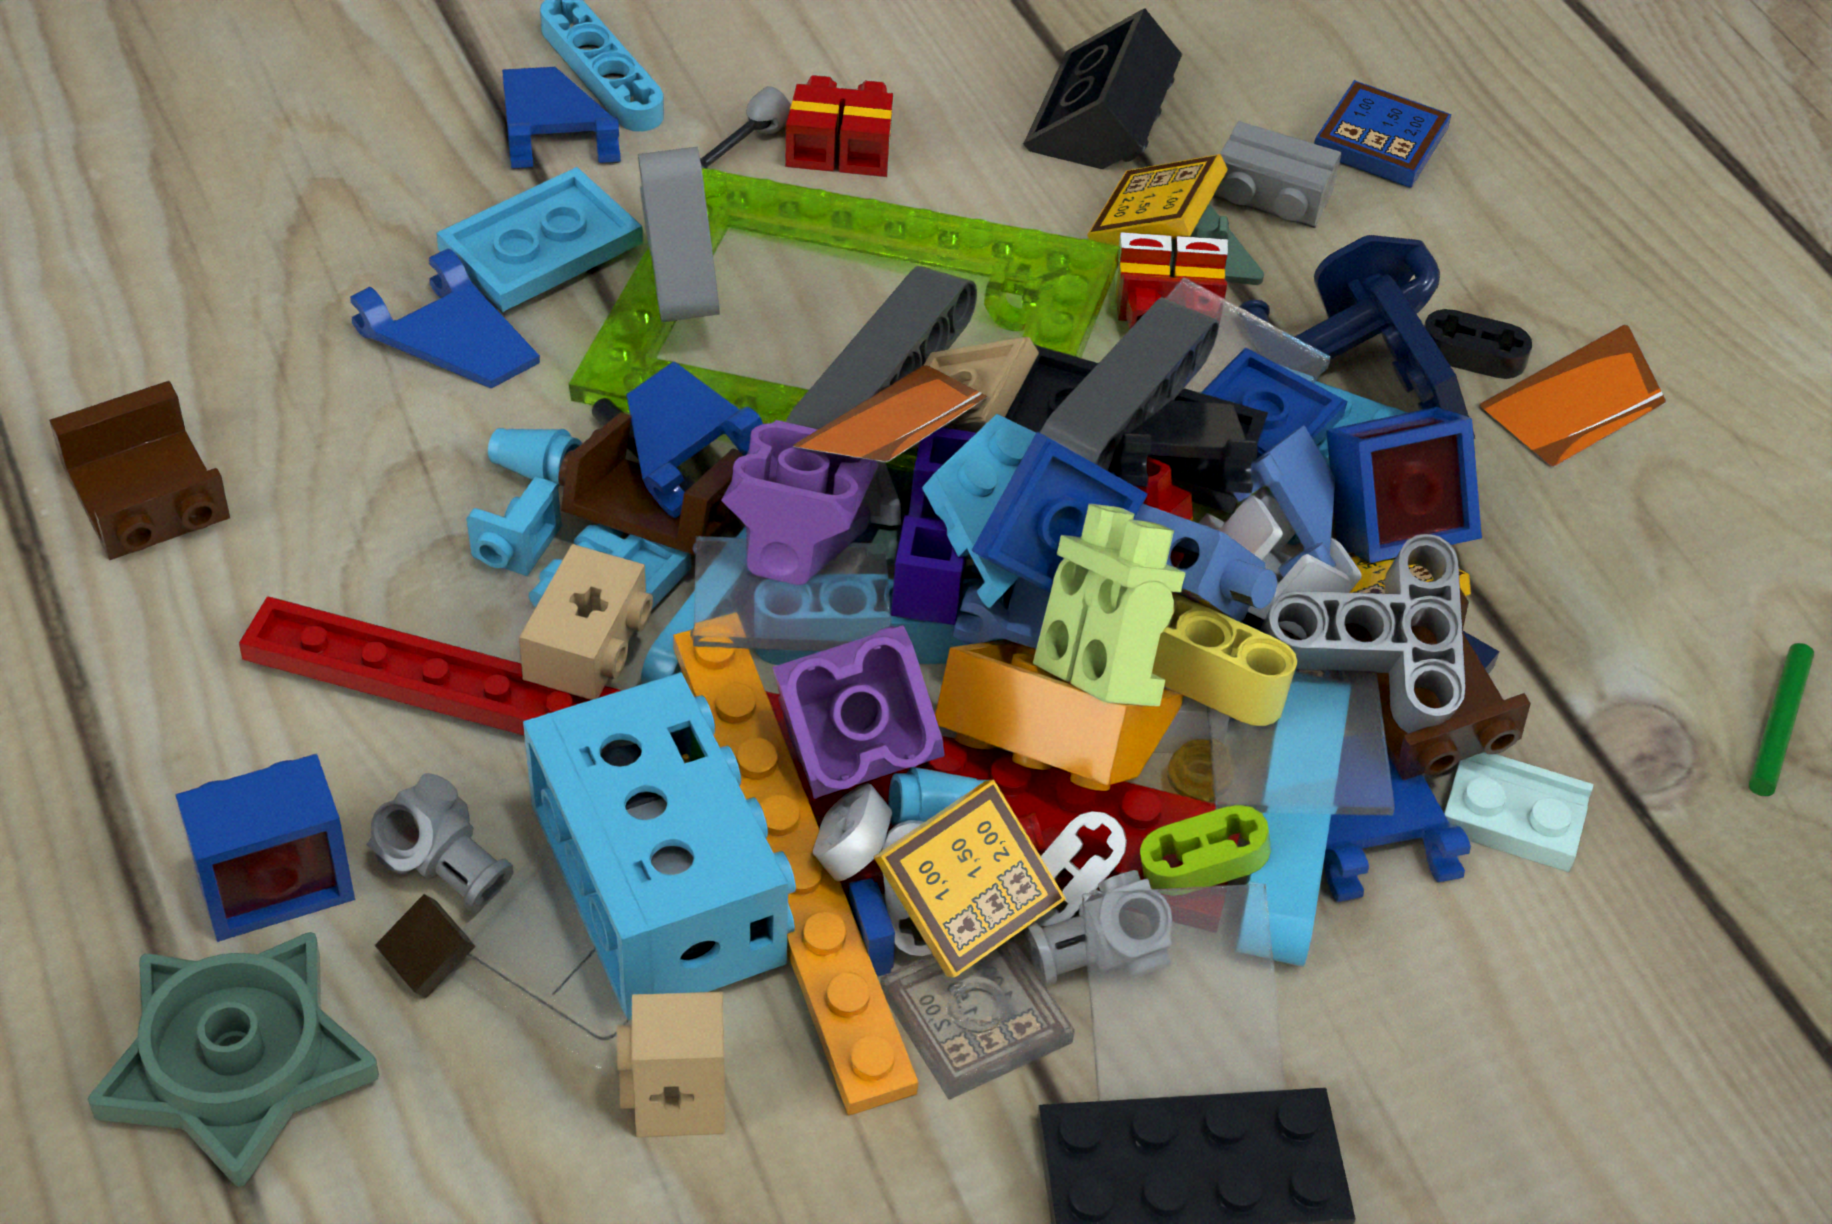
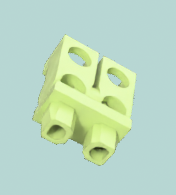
M1089 504L1082 536L1061 535L1057 555L1064 559L1060 562L1054 576L1033 664L1064 681L1071 682V685L1106 703L1160 706L1165 679L1153 674L1152 670L1160 633L1167 627L1173 614L1174 600L1171 592L1181 593L1185 572L1166 564L1174 530L1148 521L1133 520L1135 514L1123 508Z

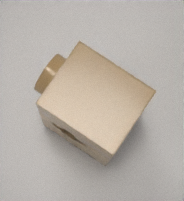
M572 544L519 636L523 680L590 700L599 698L608 679H617L621 674L627 658L628 641L634 630L641 632L649 620L653 596L646 592L645 564Z
M723 992L632 995V1024L617 1025V1066L619 1071L620 1109H635L636 1137L725 1134Z

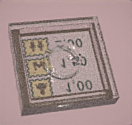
M1013 937L956 977H946L933 954L881 976L880 985L887 1003L948 1100L1073 1043L1074 1027Z

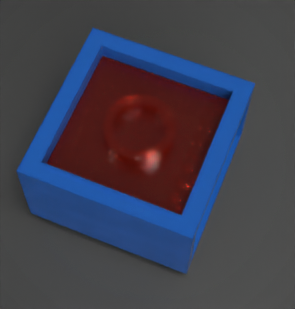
M1434 407L1326 430L1330 470L1335 476L1333 505L1337 541L1341 543L1346 552L1354 553L1360 559L1372 563L1397 557L1406 541L1416 535H1436L1449 542L1450 545L1482 538L1472 418Z
M317 754L296 760L280 761L268 768L223 781L207 782L198 788L175 794L197 878L217 942L355 900L340 817Z

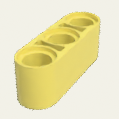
M1171 592L1174 600L1173 614L1167 627L1160 633L1152 673L1165 679V687L1240 722L1253 726H1266L1275 723L1281 718L1298 662L1295 652L1289 645L1277 638L1182 595Z

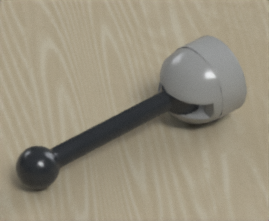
M767 86L752 97L746 109L749 121L700 158L703 178L706 176L708 167L754 130L759 134L771 135L779 132L786 126L791 104L782 92L774 87Z

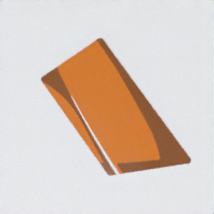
M1622 325L1480 403V407L1551 467H1555L1665 404L1666 400L1630 327Z
M928 365L921 366L795 443L793 447L888 462L986 399L987 396Z

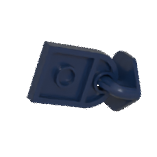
M1367 235L1327 256L1315 271L1314 283L1328 319L1283 343L1279 340L1268 320L1270 307L1266 302L1262 300H1249L1239 305L1236 310L1237 318L1242 321L1244 330L1257 354L1300 376L1381 333L1395 359L1392 362V366L1400 383L1407 393L1415 390L1421 402L1417 403L1419 410L1439 407L1469 417L1455 372L1417 315L1431 299L1440 281L1438 264L1421 240Z

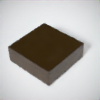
M425 894L375 944V947L413 992L425 998L476 947L435 899Z

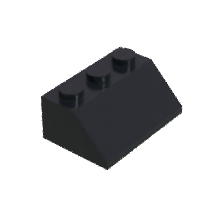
M1146 8L1065 52L1023 143L1030 152L1104 169L1120 160L1124 162L1132 161L1146 149L1149 143L1147 138L1154 122L1162 112V102L1167 90L1175 81L1174 73L1182 57V53Z

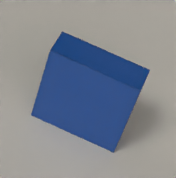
M873 878L849 883L848 904L876 975L878 977L890 974L891 968L894 966L895 931L878 883L874 882Z

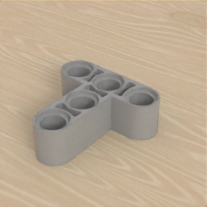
M698 146L638 154L642 184L640 187L646 235L652 257L661 322L719 315V299Z
M1421 534L1406 541L1386 573L1385 594L1318 591L1287 592L1276 599L1259 630L1290 646L1295 652L1298 661L1295 670L1389 673L1392 716L1398 726L1407 733L1444 723L1451 718L1464 700L1465 671L1458 560L1456 552L1449 542L1439 536ZM1415 564L1424 567L1433 576L1434 581H1420L1413 576L1408 565ZM1283 621L1295 622L1303 628L1307 639L1295 640L1287 637L1279 628L1278 623ZM1354 623L1366 628L1371 635L1372 642L1355 640L1346 631L1345 624ZM1418 625L1429 629L1436 637L1437 644H1425L1418 640L1412 633L1411 626ZM1421 687L1435 693L1440 701L1441 708H1430L1420 703L1415 696L1414 688Z

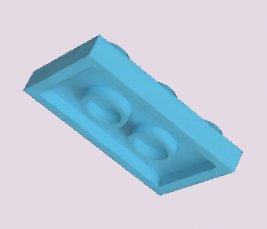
M578 167L436 233L438 250L441 252L447 248L451 249L462 262L471 282L501 312L643 243L642 225Z

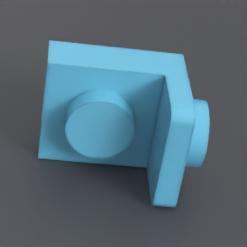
M535 476L521 497H515L511 500L504 517L474 508L466 518L472 556L491 567L504 568L528 576L562 527L558 483Z

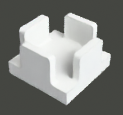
M1260 489L1254 496L1250 495L1226 523L1208 513L1199 522V524L1219 530L1230 536L1264 561L1266 569L1272 570L1275 573L1277 588L1272 601L1265 608L1258 609L1250 606L1248 612L1264 620L1276 599L1287 592L1349 593L1361 579L1362 574L1341 543L1331 538L1330 555L1336 563L1335 567L1306 554L1298 560L1283 578L1278 568L1292 557L1284 554L1281 550L1294 536L1295 531L1274 495L1266 489ZM1283 621L1278 623L1280 628L1302 639H1307L1303 628L1295 622Z

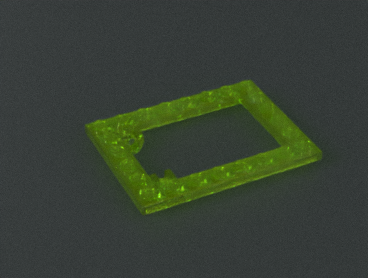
M702 168L713 255L728 228H734L989 277L990 280L985 291L984 306L997 325L1009 331L1025 330L1022 337H1030L1033 344L1079 358L1083 355L1119 265L1120 246L1042 232L1037 229L993 223L983 219L945 214L924 208L919 209L881 202L876 199H865L833 193L823 189L785 184L769 179L737 175L716 169ZM649 246L568 383L571 401L594 405L598 400L608 398L621 411L630 413L626 394L672 363V361L657 359L677 320L661 322ZM1006 293L1021 295L1022 308L1010 305L1007 301ZM677 363L738 409H743L744 407L753 409L761 417L763 424H770L775 420L786 422L793 408L809 391L799 387ZM918 447L907 449L892 460L885 462L886 466L912 472L915 467Z

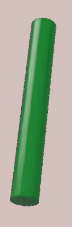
M1795 643L1789 647L1751 774L1749 789L1759 796H1771L1775 793L1814 658V650L1804 643Z

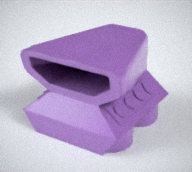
M778 420L755 427L751 431L749 451L745 456L739 457L734 462L732 482L721 500L746 525L747 567L749 571L759 577L794 585H803L866 531L870 522L871 512L862 500L877 470V462L793 447L795 443L818 429Z
M892 625L878 630L871 636L773 667L780 694L778 700L796 757L802 764L814 798L945 756L939 726L913 644L904 625L896 628Z

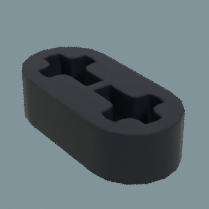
M1450 309L1436 310L1429 314L1425 320V328L1451 367L1495 378L1510 379L1521 375L1527 366L1532 350V339L1521 327Z

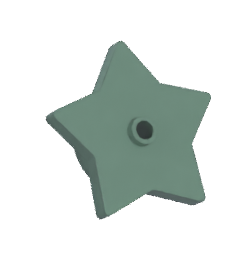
M308 932L259 954L227 953L198 961L156 954H143L139 960L142 1016L138 1027V1037L88 1097V1102L94 1118L100 1121L184 1129L230 1181L237 1187H240L249 1181L293 1113L372 1083L378 1079L379 1071L374 1055L321 1010L320 952L316 934Z

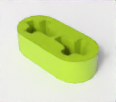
M1244 805L1227 806L1160 827L1152 831L1143 840L1140 848L1144 879L1148 878L1152 890L1161 895L1171 897L1185 895L1252 874L1266 864L1271 853L1267 820L1261 812ZM1240 833L1245 841H1249V844L1237 847L1236 843L1233 840H1229L1228 837ZM1168 854H1175L1176 858L1183 862V865L1170 868L1169 863L1163 860V857Z

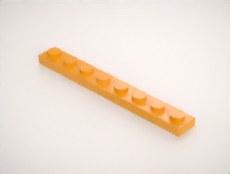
M737 618L674 634L673 649L693 696L703 695L706 698L715 723V734L713 735L719 747L728 745L732 749L741 774V785L739 786L745 798L755 797L763 810L768 828L767 842L773 853L783 851L791 865L796 890L788 894V904L793 915L795 931L787 934V954L848 1116L916 1095L918 1079L840 881H835L813 855L819 827Z

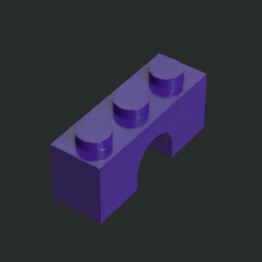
M941 427L919 442L914 467L909 515L904 517L895 562L891 616L949 625L956 624L967 556L958 557L947 536V527L944 521L935 514L922 487L976 432Z

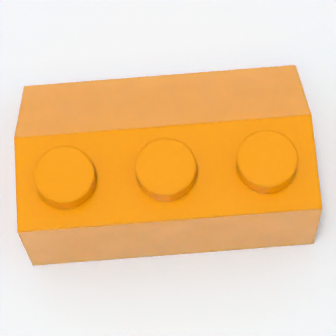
M1006 639L950 647L935 713L938 726L957 732L955 740L963 745L986 750L997 746L1013 752L1012 760L1022 766L1040 770H1048L1054 766L1071 772V782L1093 790H1109L1111 784L1134 779L1139 776L1180 710L1184 695L1164 688L1160 706L1106 703L1071 685V682L1064 681L1034 665L1035 648Z

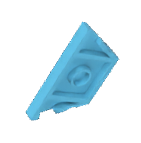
M998 414L942 465L922 487L935 514L944 521L947 527V536L958 557L968 556L970 553L985 582L977 590L981 601L988 608L1005 593L1019 576L984 559L971 550L1036 432Z

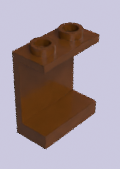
M170 381L49 420L61 464L109 560L230 519L222 476L217 468L207 471L185 430L178 395Z
M620 412L601 429H596L591 437L578 448L566 454L558 475L559 485L564 487L561 505L562 512L695 556H699L738 518L721 501L732 482L734 462L743 456L737 449L732 448L684 493L681 514L676 518L668 515L647 490L642 479L640 464L626 459L631 415Z
M1461 588L1460 602L1465 695L1464 700L1449 720L1440 725L1428 726L1407 733L1398 726L1392 716L1389 673L1341 671L1402 780L1424 773L1430 776L1441 774L1451 769L1460 760L1483 752L1487 754L1503 752L1522 739L1531 703L1525 693L1505 700L1502 698L1463 633L1469 601ZM1354 623L1345 624L1346 631L1352 638L1360 642H1372L1371 635L1366 628ZM1418 625L1411 626L1412 633L1418 640L1425 644H1437L1436 637L1429 629ZM1421 687L1414 688L1415 696L1420 703L1430 708H1441L1440 701L1435 693Z

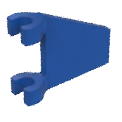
M556 67L502 70L511 168L533 167L531 135L594 131L596 133L599 163L621 162L618 118L612 117Z
M449 248L429 257V264L438 273L429 278L430 286L441 298L398 320L392 319L384 301L372 287H368L350 296L351 304L360 312L352 316V324L363 337L380 341L491 389L540 363V355L473 285L462 262Z
M675 361L626 394L630 415L632 416L631 421L642 479L654 499L673 518L681 514L685 493L679 486L685 480L682 473L676 467L723 434H726L741 454L745 456L749 451L751 431L755 427L763 425L761 417L750 407L738 409Z
M1377 734L1343 740L1324 856L1326 878L1334 899L1337 902L1363 897L1364 888L1357 875L1368 873L1369 863L1362 850L1363 848L1416 838L1423 839L1430 871L1438 883L1464 878L1465 869L1460 863L1458 856L1470 853L1471 845L1469 839L1460 826L1449 823L1424 776L1421 774L1402 780Z

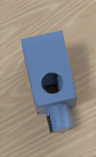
M1142 504L1134 520L1148 521L1174 530L1166 564L1174 567L1170 559L1172 550L1184 554L1178 567L1179 570L1185 572L1181 593H1175L1239 622L1245 618L1250 606L1262 609L1272 601L1277 588V578L1272 570L1266 569L1265 562L1219 530Z

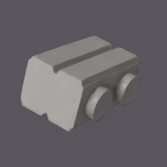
M1238 121L1220 153L1228 170L1213 196L1228 200L1233 204L1244 205L1279 216L1284 220L1316 227L1323 209L1332 195L1341 152Z

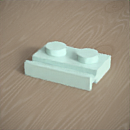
M1483 752L1459 761L1444 814L1449 823L1460 826L1465 831L1469 841L1570 872L1577 854L1588 809L1587 805L1594 784L1501 755Z

